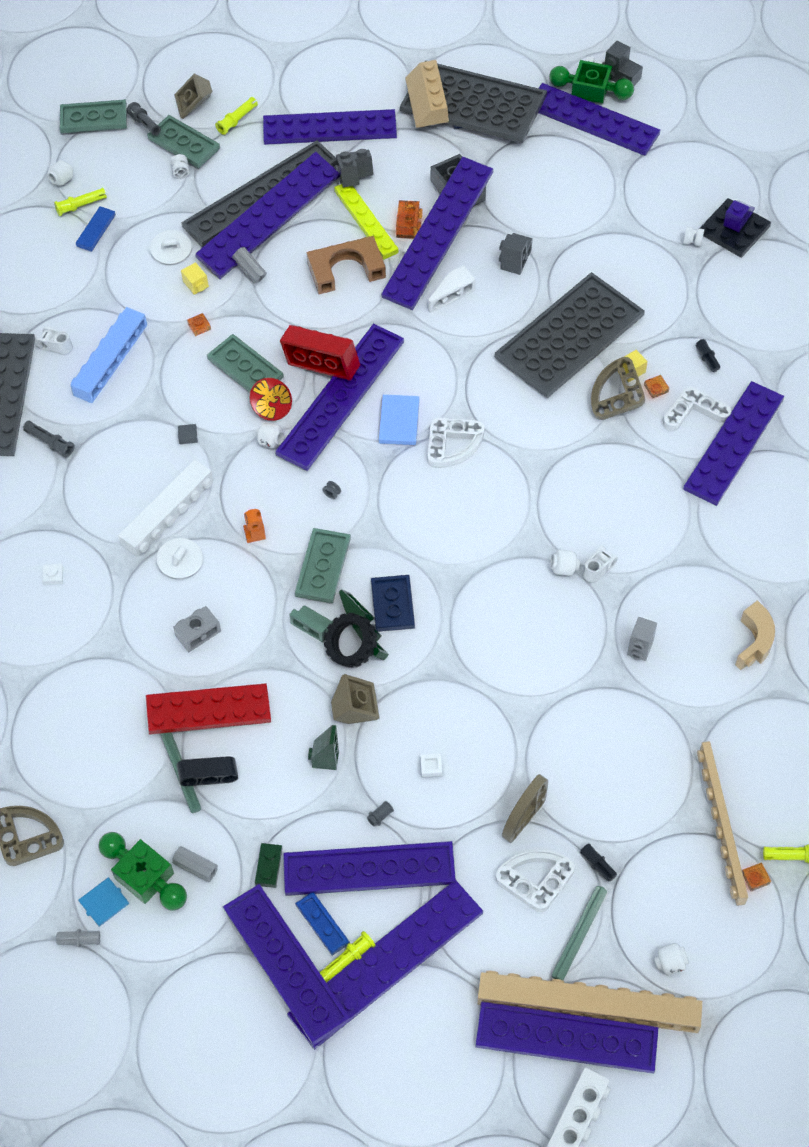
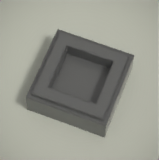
M196 424L178 426L179 444L198 443Z

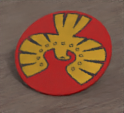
M264 378L256 382L250 391V404L254 412L261 418L276 421L289 413L292 406V396L288 387L280 380Z

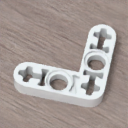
M688 387L683 390L666 413L663 426L668 431L677 430L692 409L718 422H725L731 414V408L727 404L695 388ZM708 402L711 404V407L705 408L701 404ZM682 406L686 411L679 412L676 408ZM674 416H675V417H676L675 422L669 423V422H671V421L673 420V418H674Z

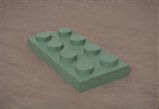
M126 99L60 104L61 133L127 128Z
M168 115L158 124L161 132L157 136L155 134L152 135L151 132L147 134L149 140L175 155H185L188 163L198 169L220 149L219 143L171 115Z
M234 334L230 335L207 354L209 361L249 392L254 384L261 379L275 378L281 380L284 377L282 371Z
M313 528L296 586L295 597L333 604L351 534Z

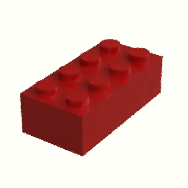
M289 325L280 339L288 365L347 380L352 379L360 366L354 342L349 338Z

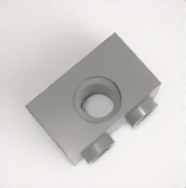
M207 606L195 610L191 616L178 621L173 626L175 636L188 653L221 632L219 621Z
M638 616L630 636L627 655L635 660H647L655 637L656 622Z

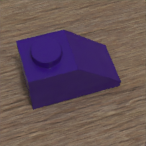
M734 200L726 211L723 226L740 232L755 210V207L742 201Z

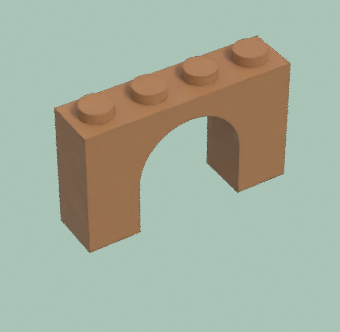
M374 236L306 252L307 264L318 294L335 291V279L331 268L342 260H354L360 263L366 272L369 282L386 278V267Z

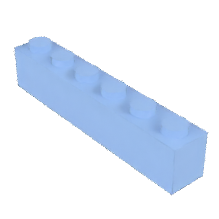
M128 307L119 314L117 321L109 328L105 338L101 339L99 346L91 353L87 363L81 367L77 377L73 378L71 382L73 396L90 403L94 402L147 327L145 314Z

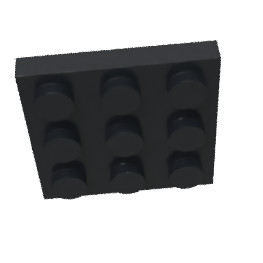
M727 198L700 229H704L703 236L742 258L769 229L771 222L753 212L740 232L723 226L726 211L733 203V200Z

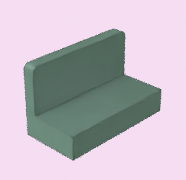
M305 605L299 611L293 609L289 614L292 625L322 643L326 639L324 635L328 631V625L333 623V621Z

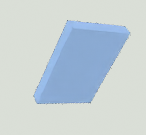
M383 395L379 433L380 444L416 445L419 396Z

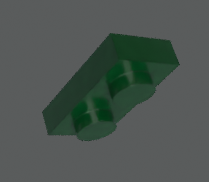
M261 843L255 886L260 884L262 887H277L282 845Z

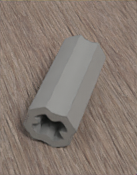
M241 247L233 254L232 258L254 283L260 282L266 276L267 272L245 247Z
M182 846L178 848L172 858L174 865L207 882L212 880L218 870L217 864Z

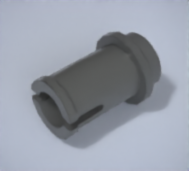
M385 801L374 812H369L367 820L374 827L380 826L381 821L392 813L394 809L390 803Z

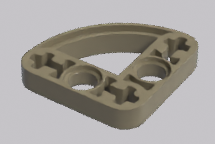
M621 357L606 366L598 375L592 388L591 406L595 417L599 420H605L639 408L645 403L643 389L633 361L629 357ZM623 363L628 365L629 373L627 374L623 368ZM618 371L625 392L600 401V394L604 384L610 376ZM629 378L636 380L633 386L626 385V381ZM635 390H636L637 395H638V397H639V401H637V402H636V400L634 399V395H633V392H632V391H635ZM621 400L624 402V406L619 409L615 408L614 403ZM608 404L611 405L613 411L610 412ZM602 407L604 409V414L599 412V408Z
M538 774L526 788L506 821L502 837L509 843H512L546 800L548 779L541 774Z
M28 806L0 808V816H5V823L7 827H3L0 821V848L3 858L9 866H17L62 849L64 839L60 829L44 812ZM13 818L33 819L43 824L49 832L19 841ZM13 833L12 840L8 842L2 840L4 834ZM54 837L56 838V843H57V844H55V845H53V844L51 843V842H52V838H54ZM41 841H44V842H45V845H46V848H45V849H44V846H43V844L41 843ZM32 844L39 845V849L35 853L28 852V848ZM10 847H13V850L16 853L15 859H12L10 857Z

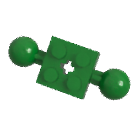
M580 60L575 75L570 74L564 66L554 67L549 74V80L553 86L564 87L571 83V95L587 101L603 104L607 91L614 92V95L620 100H627L634 93V85L629 79L622 78L616 83L610 82L612 66Z
M108 832L100 838L98 844L100 853L105 858H118L120 860L111 869L114 879L141 902L146 904L158 892L162 906L168 910L175 911L185 905L187 901L185 888L178 883H166L174 875L172 865L143 840L140 839L128 851L125 839L117 832Z

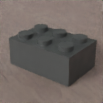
M461 154L430 166V181L440 194L460 162ZM486 186L475 205L486 201Z

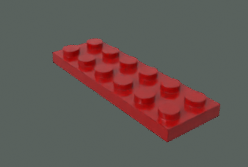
M267 683L146 695L149 735L271 723Z

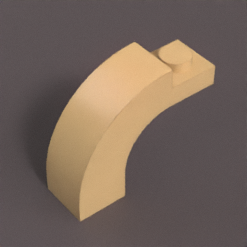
M758 600L744 610L741 617V622L753 633L755 642L738 655L735 665L740 670L746 666L750 667L756 660L760 664L764 662L770 653L774 641V621L768 610Z

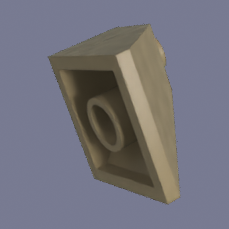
M194 73L174 94L182 119L188 116L211 95L213 91L209 80Z
M343 674L331 701L333 719L346 724L380 719L374 683Z

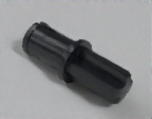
M705 339L699 340L695 346L701 354L702 361L707 363L712 372H716L720 369V364L715 358V352L710 349Z
M590 843L581 849L580 853L590 862L591 868L596 869L608 882L616 877L617 873L605 861V857L601 856Z

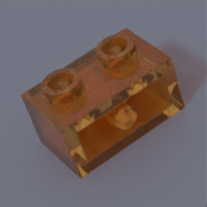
M399 200L396 238H415L421 227L419 219L423 217L420 201Z

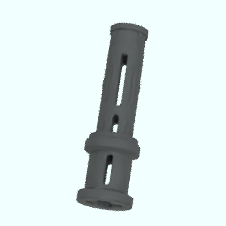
M132 102L128 105L127 113L136 122L142 123L152 135L155 134L157 136L161 132L160 126L147 115V111L141 108L139 103Z
M30 420L25 422L23 431L47 443L53 451H59L64 457H69L74 451L75 445L71 441L67 442L62 436L51 434Z

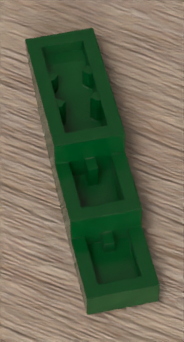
M342 589L339 591L346 614L354 613L370 621L375 618L351 593ZM353 624L352 627L362 641L363 637L360 627ZM375 629L374 631L375 633H377V642L382 635ZM377 642L373 655L376 658L385 660L389 654Z

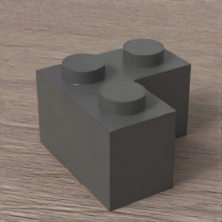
M616 41L606 51L605 65L612 66L611 80L617 82L619 79L626 78L635 86L642 77L643 66L629 60L631 47Z
M369 150L345 151L336 155L337 170L343 187L360 185L359 177L374 175L372 156Z
M512 233V235L507 234L499 247V250H501L499 256L501 270L521 275L532 250L533 238Z

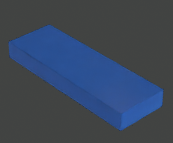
M99 206L76 241V246L92 252L114 219L115 211Z
M310 893L295 903L298 910L332 956L350 943L315 893Z

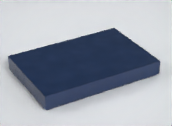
M410 575L371 578L376 630L382 632L415 629Z

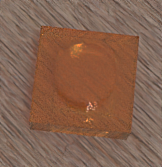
M203 313L187 319V323L195 336L211 330V326Z
M661 375L644 382V386L652 399L669 392V386Z
M762 862L742 870L743 877L750 891L757 890L771 883V879Z

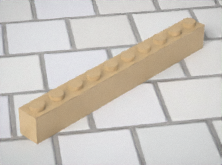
M496 971L481 972L477 1005H481V1002L691 1033H699L701 1028L702 1001L692 996L677 998L669 993L654 995L646 990L631 992L628 988H618L615 990L608 989V986L605 985L586 986L583 982L569 984L564 983L560 979L546 981L537 976L522 978L514 973L499 975Z

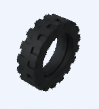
M344 613L339 618H334L332 620L333 623L328 625V631L324 635V638H326V642H324V647L327 649L326 654L331 657L330 659L333 662L353 668V666L359 667L361 663H366L369 660L368 658L373 656V650L377 646V633L374 631V625L370 624L371 621L354 613ZM356 624L362 631L363 639L361 646L353 655L344 656L339 649L340 635L346 627Z

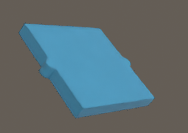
M109 877L78 900L87 911V916H91L99 927L129 905V902L121 893V888H117Z

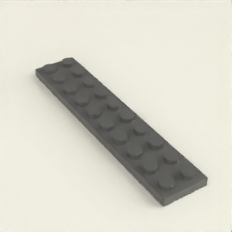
M316 140L181 222L182 227L201 247H204L314 152H317L333 167L337 165L336 157Z

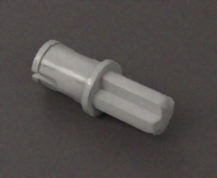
M77 929V931L57 932L56 943L58 945H77V947H80L81 944L100 945V931H81Z

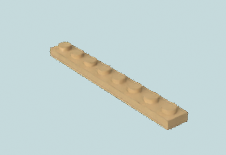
M710 741L702 742L700 750L697 751L699 763L702 762L704 768L702 769L703 781H707L708 785L706 789L707 798L712 801L713 805L711 807V815L713 820L716 819L717 822L716 836L718 839H721L722 859H726L727 863L725 873L727 879H730L732 884L730 886V894L732 899H735L737 906L745 905L748 894Z

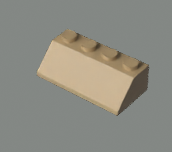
M437 61L421 62L405 77L416 128L449 122L448 108Z

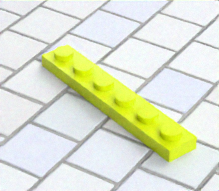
M342 184L335 186L334 192L367 237L374 236L382 259L384 260L398 254V247L353 186L343 187Z

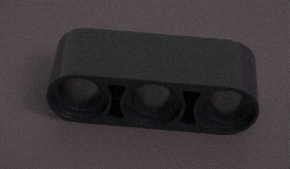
M231 756L186 759L177 763L181 786L224 784L238 780L236 761Z

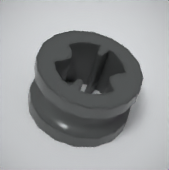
M328 481L327 486L322 488L324 494L331 499H336L337 494L342 492L341 488L333 481Z

